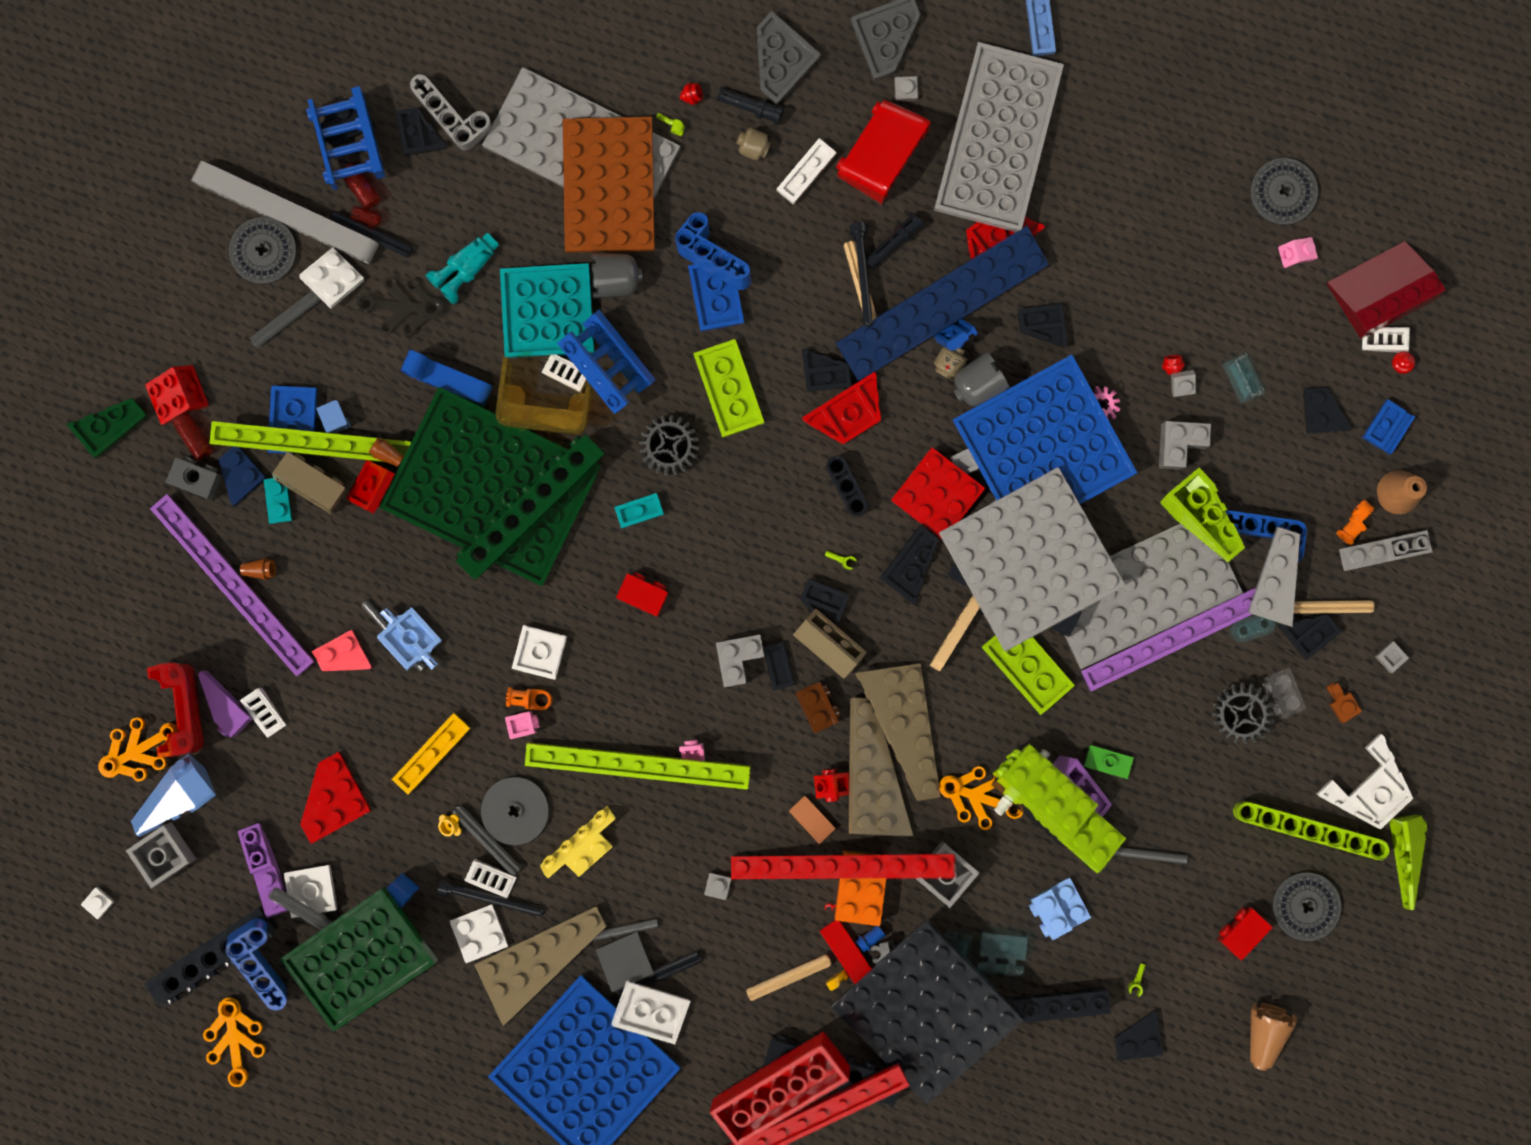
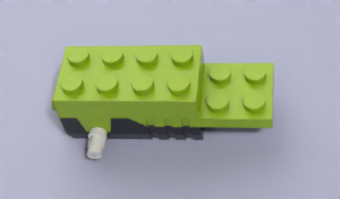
M1030 744L1021 750L1014 749L1006 756L1007 760L1002 762L997 770L993 772L995 780L991 786L1003 795L998 806L994 809L995 812L1003 815L1013 804L1032 822H1035L1040 829H1043L1049 837H1052L1057 844L1063 843L1093 871L1100 873L1126 838L1095 811L1098 806L1096 802L1047 760L1050 756L1048 751L1043 749L1039 753Z

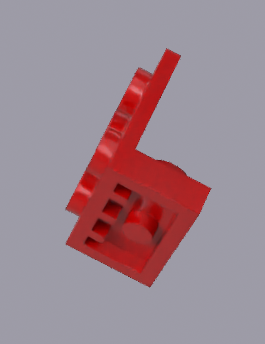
M193 365L172 367L145 385L161 425L169 423L187 411L201 410L209 406Z

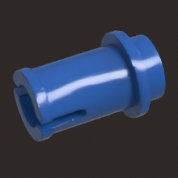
M876 926L862 937L858 936L859 939L856 942L865 952L866 950L870 951V947L886 936L880 927Z

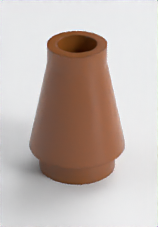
M377 437L369 450L373 458L396 467L404 457L387 440H382Z
M264 558L242 563L240 565V573L242 576L269 580L276 574V565L274 560Z

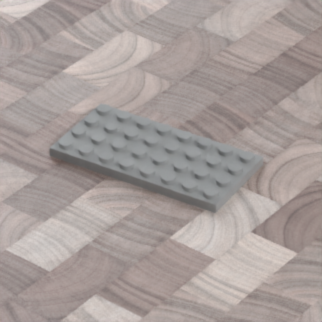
M978 42L934 211L1014 232L1022 229L1064 64Z
M522 67L482 146L564 187L563 119L619 118L621 116ZM652 132L653 188L655 199L680 150V146Z
M1178 524L1109 556L1126 586L1081 610L1082 614L1070 638L1067 636L1065 638L1079 668L1082 669L1230 600L1243 592L1229 563L1182 524Z

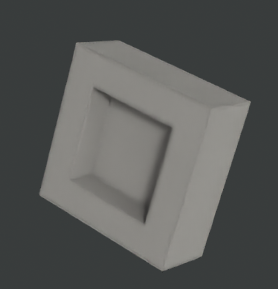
M917 76L895 77V101L918 100Z
M1193 370L1171 373V392L1173 397L1196 394V374Z
M968 449L950 457L952 462L967 474L978 469Z
M1391 641L1375 656L1389 673L1396 671L1409 659L1394 641Z
M709 872L704 895L726 900L731 877Z

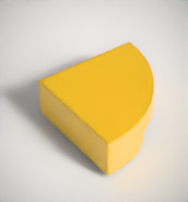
M844 969L827 979L826 984L830 991L839 987V983L847 980L849 975Z

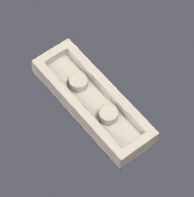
M819 138L779 185L777 192L794 205L833 159L836 151Z

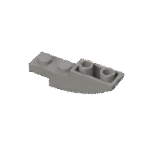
M1426 530L1339 549L1343 569L1348 571L1431 553L1432 548L1428 531Z

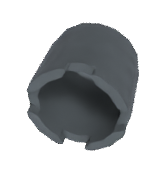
M592 253V259L596 260V264H591L592 286L597 288V292H593V298L626 297L636 291L638 282H642V268L637 267L634 257L629 254Z
M988 351L960 369L954 378L957 388L954 390L956 397L960 402L964 400L971 407H977L1010 389L1002 372L997 370L993 362L995 361Z

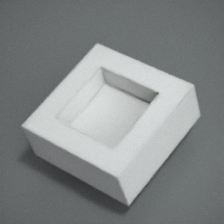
M95 887L81 906L96 919H100L115 901L99 887Z

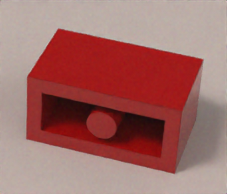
M633 572L632 575L627 574L616 598L658 617L669 592L665 591L666 586L655 581L651 585L644 581L646 577L636 572Z
M1248 906L1246 909L1244 907L1235 914L1234 917L1236 919L1230 925L1226 924L1219 931L1220 936L1217 938L1241 961L1273 928L1254 909Z

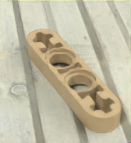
M973 595L959 616V620L956 621L946 637L947 639H945L930 663V666L937 671L942 669L980 608Z

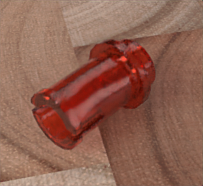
M354 206L351 213L355 214L351 215L352 219L369 224V227L372 228L379 226L381 214H378V211L374 210L372 212L358 206Z

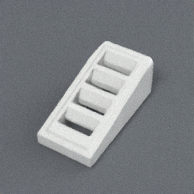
M1382 328L1374 332V345H1369V336L1363 338L1362 350L1409 352L1410 328ZM1379 334H1383V345H1378ZM1388 334L1393 335L1392 345H1388ZM1397 335H1402V345H1397Z
M550 355L542 371L543 374L579 393H582L588 382L581 374L577 384H574L575 377L578 372H581L572 362L557 355ZM556 360L559 363L554 373H552L550 369ZM564 364L566 365V368L562 376L560 377L558 376V373L562 365ZM572 368L574 371L568 381L565 378Z
M263 688L256 689L240 700L267 738L287 725ZM259 697L261 701L252 706L251 702ZM265 704L267 708L257 713L256 710ZM271 712L272 716L262 721L261 717ZM276 719L278 723L268 729L266 725Z
M475 859L465 881L508 898L517 877ZM478 868H482L479 878H474ZM489 871L491 872V874L487 882L485 883L483 882V879L485 877L486 872ZM495 875H499L495 887L491 886ZM506 878L508 881L502 891L499 888L503 879Z

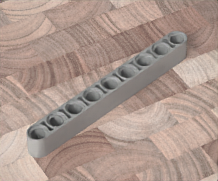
M200 161L191 181L198 186L239 205H243L261 215L263 214L267 218L284 223L285 226L300 233L304 232V235L321 243L323 241L324 244L341 252L343 250V253L360 261L363 260L367 264H370L379 246V243L204 161Z

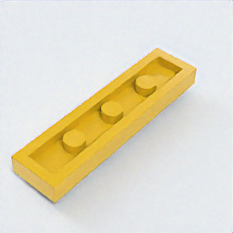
M453 713L392 780L409 795L471 728L458 715Z

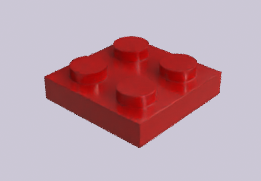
M366 460L346 499L374 514L380 506L382 498L395 474Z

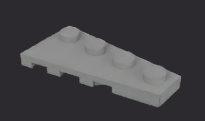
M1276 527L1248 613L1291 627L1293 626L1300 534Z

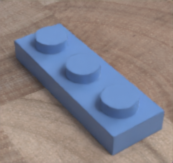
M1026 0L1033 56L1055 54L1056 48L1049 0Z

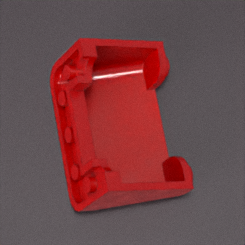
M885 99L882 103L879 101L876 103L871 112L874 115L848 156L846 158L842 157L836 166L839 170L837 177L880 204L886 199L887 193L894 185L896 178L916 147L920 144L921 139L923 140L928 133L931 121Z
M166 663L147 668L148 679L158 681L161 684V689L172 688L178 732L166 734L167 739L165 743L157 746L158 758L198 752L204 745L194 668L189 664Z

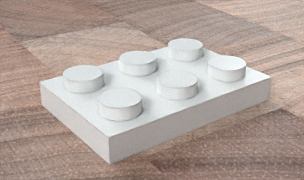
M626 981L611 1024L617 1028L675 1044L690 1000Z

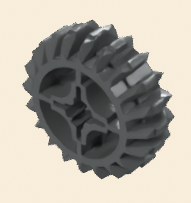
M670 415L669 422H666L665 416H661V424H658L657 420L653 419L655 427L652 428L647 424L646 428L650 433L642 432L641 436L646 438V441H639V445L646 446V448L639 450L640 454H648L643 458V461H652L648 466L649 469L657 465V474L661 472L662 468L665 469V476L669 475V469H672L673 474L677 475L676 468L678 467L681 468L682 472H685L686 469L683 464L686 463L691 467L693 463L689 458L697 459V455L692 453V450H699V446L693 445V443L699 441V438H691L696 433L695 429L687 431L690 423L686 422L682 426L683 419L681 417L678 418L677 423H674L673 415ZM675 428L683 434L670 437L664 429ZM658 432L661 444L656 450L651 452L652 439ZM663 436L666 437L667 441L675 442L673 444L675 455L668 448L667 450L663 449L666 446ZM687 439V451L680 458L677 448ZM669 454L675 462L663 463L657 460L656 457Z
M1241 682L1239 690L1235 684H1232V692L1227 688L1223 690L1226 697L1220 694L1217 696V699L1222 703H1214V707L1219 710L1214 711L1213 716L1220 717L1215 720V725L1223 724L1219 732L1222 733L1227 730V739L1232 734L1235 735L1234 742L1236 743L1239 741V737H1243L1244 744H1247L1248 737H1251V740L1256 742L1255 734L1264 738L1265 734L1262 729L1270 732L1271 727L1266 723L1274 724L1275 721L1272 717H1269L1275 715V710L1268 709L1274 705L1273 701L1265 702L1269 698V694L1266 693L1260 696L1262 692L1261 687L1256 692L1252 691L1254 688L1252 683L1249 685V689H1245V683ZM1239 696L1250 697V699H1248V701H1246L1243 704L1237 703L1236 701H1231L1233 698ZM1256 701L1263 710L1262 720L1257 718V715L1252 710ZM1226 706L1236 716L1232 725L1228 722L1225 715ZM1249 706L1248 714L1250 716L1244 715L1239 720L1240 712L1238 710L1243 711ZM1243 723L1257 725L1249 730L1238 729Z

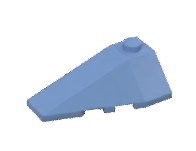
M188 754L178 760L168 770L131 820L136 836L140 837L161 827L163 822L170 818L172 820L180 818V814L187 810L193 812L199 809L216 795L205 767Z

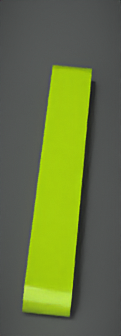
M1246 801L1236 803L1233 808L1235 818L1242 822L1376 860H1383L1389 854L1388 844L1380 839ZM1244 806H1248L1250 813L1247 817L1243 818L1241 816V809ZM1269 812L1271 814V821L1265 824L1263 822V815ZM1291 818L1293 826L1291 829L1286 830L1284 826L1285 821ZM1312 824L1315 832L1312 836H1308L1306 829ZM1331 831L1336 832V839L1333 842H1330L1328 839ZM1353 837H1356L1358 845L1352 849L1350 841ZM1378 843L1380 846V850L1377 854L1374 855L1372 852V847L1374 844Z

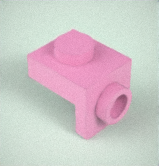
M1312 237L1293 240L1278 248L1284 268L1297 263L1318 259Z
M532 711L505 717L510 739L537 733L536 728L540 727L538 717L533 715Z
M698 740L684 741V745L679 747L682 759L705 761L704 743L698 744Z

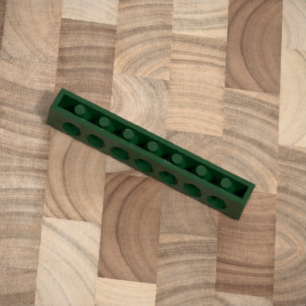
M586 434L583 437L578 435L570 443L572 448L567 453L562 451L554 459L556 463L550 469L545 467L537 475L540 479L534 485L530 482L521 491L524 494L518 500L512 499L505 506L507 511L502 516L497 514L489 522L491 527L486 532L481 530L474 536L473 540L475 542L469 548L464 546L456 554L459 558L455 562L474 581L486 572L605 455ZM574 453H581L584 456V461L580 465H575L571 462V456ZM560 468L568 472L567 478L563 481L555 478V472ZM548 484L551 486L552 491L549 496L543 497L539 494V487L541 485ZM526 500L535 502V509L532 512L528 513L523 510L522 506ZM508 517H518L519 524L516 528H509L506 521ZM495 531H499L503 535V540L499 544H493L490 540L491 534ZM478 547H483L486 550L487 554L483 560H477L474 556V551Z

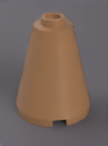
M1404 470L1391 471L1385 474L1378 483V501L1390 513H1409L1417 507L1426 493V483L1422 478Z
M1261 1003L1260 1007H1256V1004H1253L1251 1009L1250 1061L1255 1068L1267 1070V1068L1273 1067L1296 1026L1297 1017L1293 1013L1290 1017L1286 1015L1287 1010L1266 1003Z

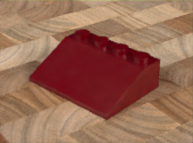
M1406 241L1327 282L1332 294L1360 339L1437 300L1446 290L1434 270Z

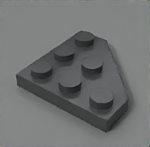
M896 0L850 17L873 81L895 73L920 18V12L915 0Z
M771 11L757 26L760 91L775 105H778L820 59L821 54Z

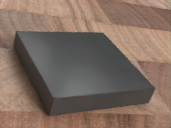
M638 932L596 949L613 993L623 989L626 981L637 983L655 975Z

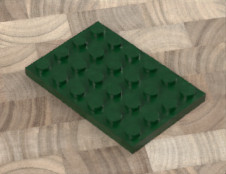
M385 886L280 958L286 969L333 1032L438 961Z

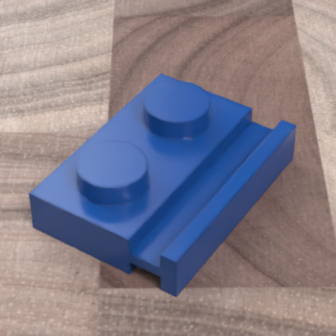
M959 319L955 325L951 324L933 336L940 345L951 351L961 348L964 342L969 340V335H977L978 333L973 325L963 319Z
M1387 399L1362 438L1390 455L1395 450L1415 416L1410 415L1406 410Z

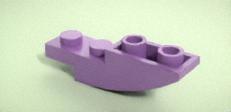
M260 823L239 830L238 835L250 874L254 875L266 917L270 918L288 911L268 898L270 891L274 887L284 891L286 886L270 843Z

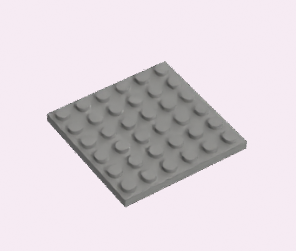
M1058 467L939 532L940 537L1005 652L1126 586Z

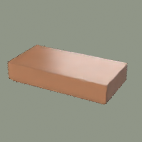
M806 796L802 797L789 810L819 844L836 829Z

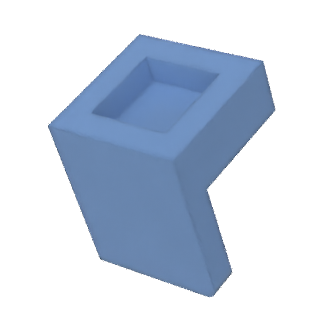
M337 400L316 408L326 433L335 434L351 427L349 419L344 416Z

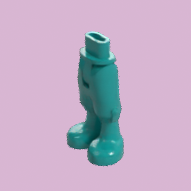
M486 233L481 239L477 237L476 240L469 243L458 253L451 255L447 260V266L438 271H429L425 276L437 289L440 288L441 293L455 305L459 301L457 291L461 284L474 280L475 275L494 255L493 251L499 244ZM459 271L451 281L443 285L453 272Z

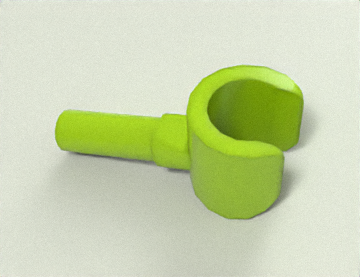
M660 113L656 115V118L672 126L671 133L679 136L683 135L685 127L680 120L669 119Z
M829 551L825 553V556L842 563L845 569H853L846 565V561L848 559L856 561L854 557H843Z
M1141 963L1135 980L1128 985L1130 994L1133 987H1139L1137 991L1138 997L1143 993L1140 983L1146 966Z

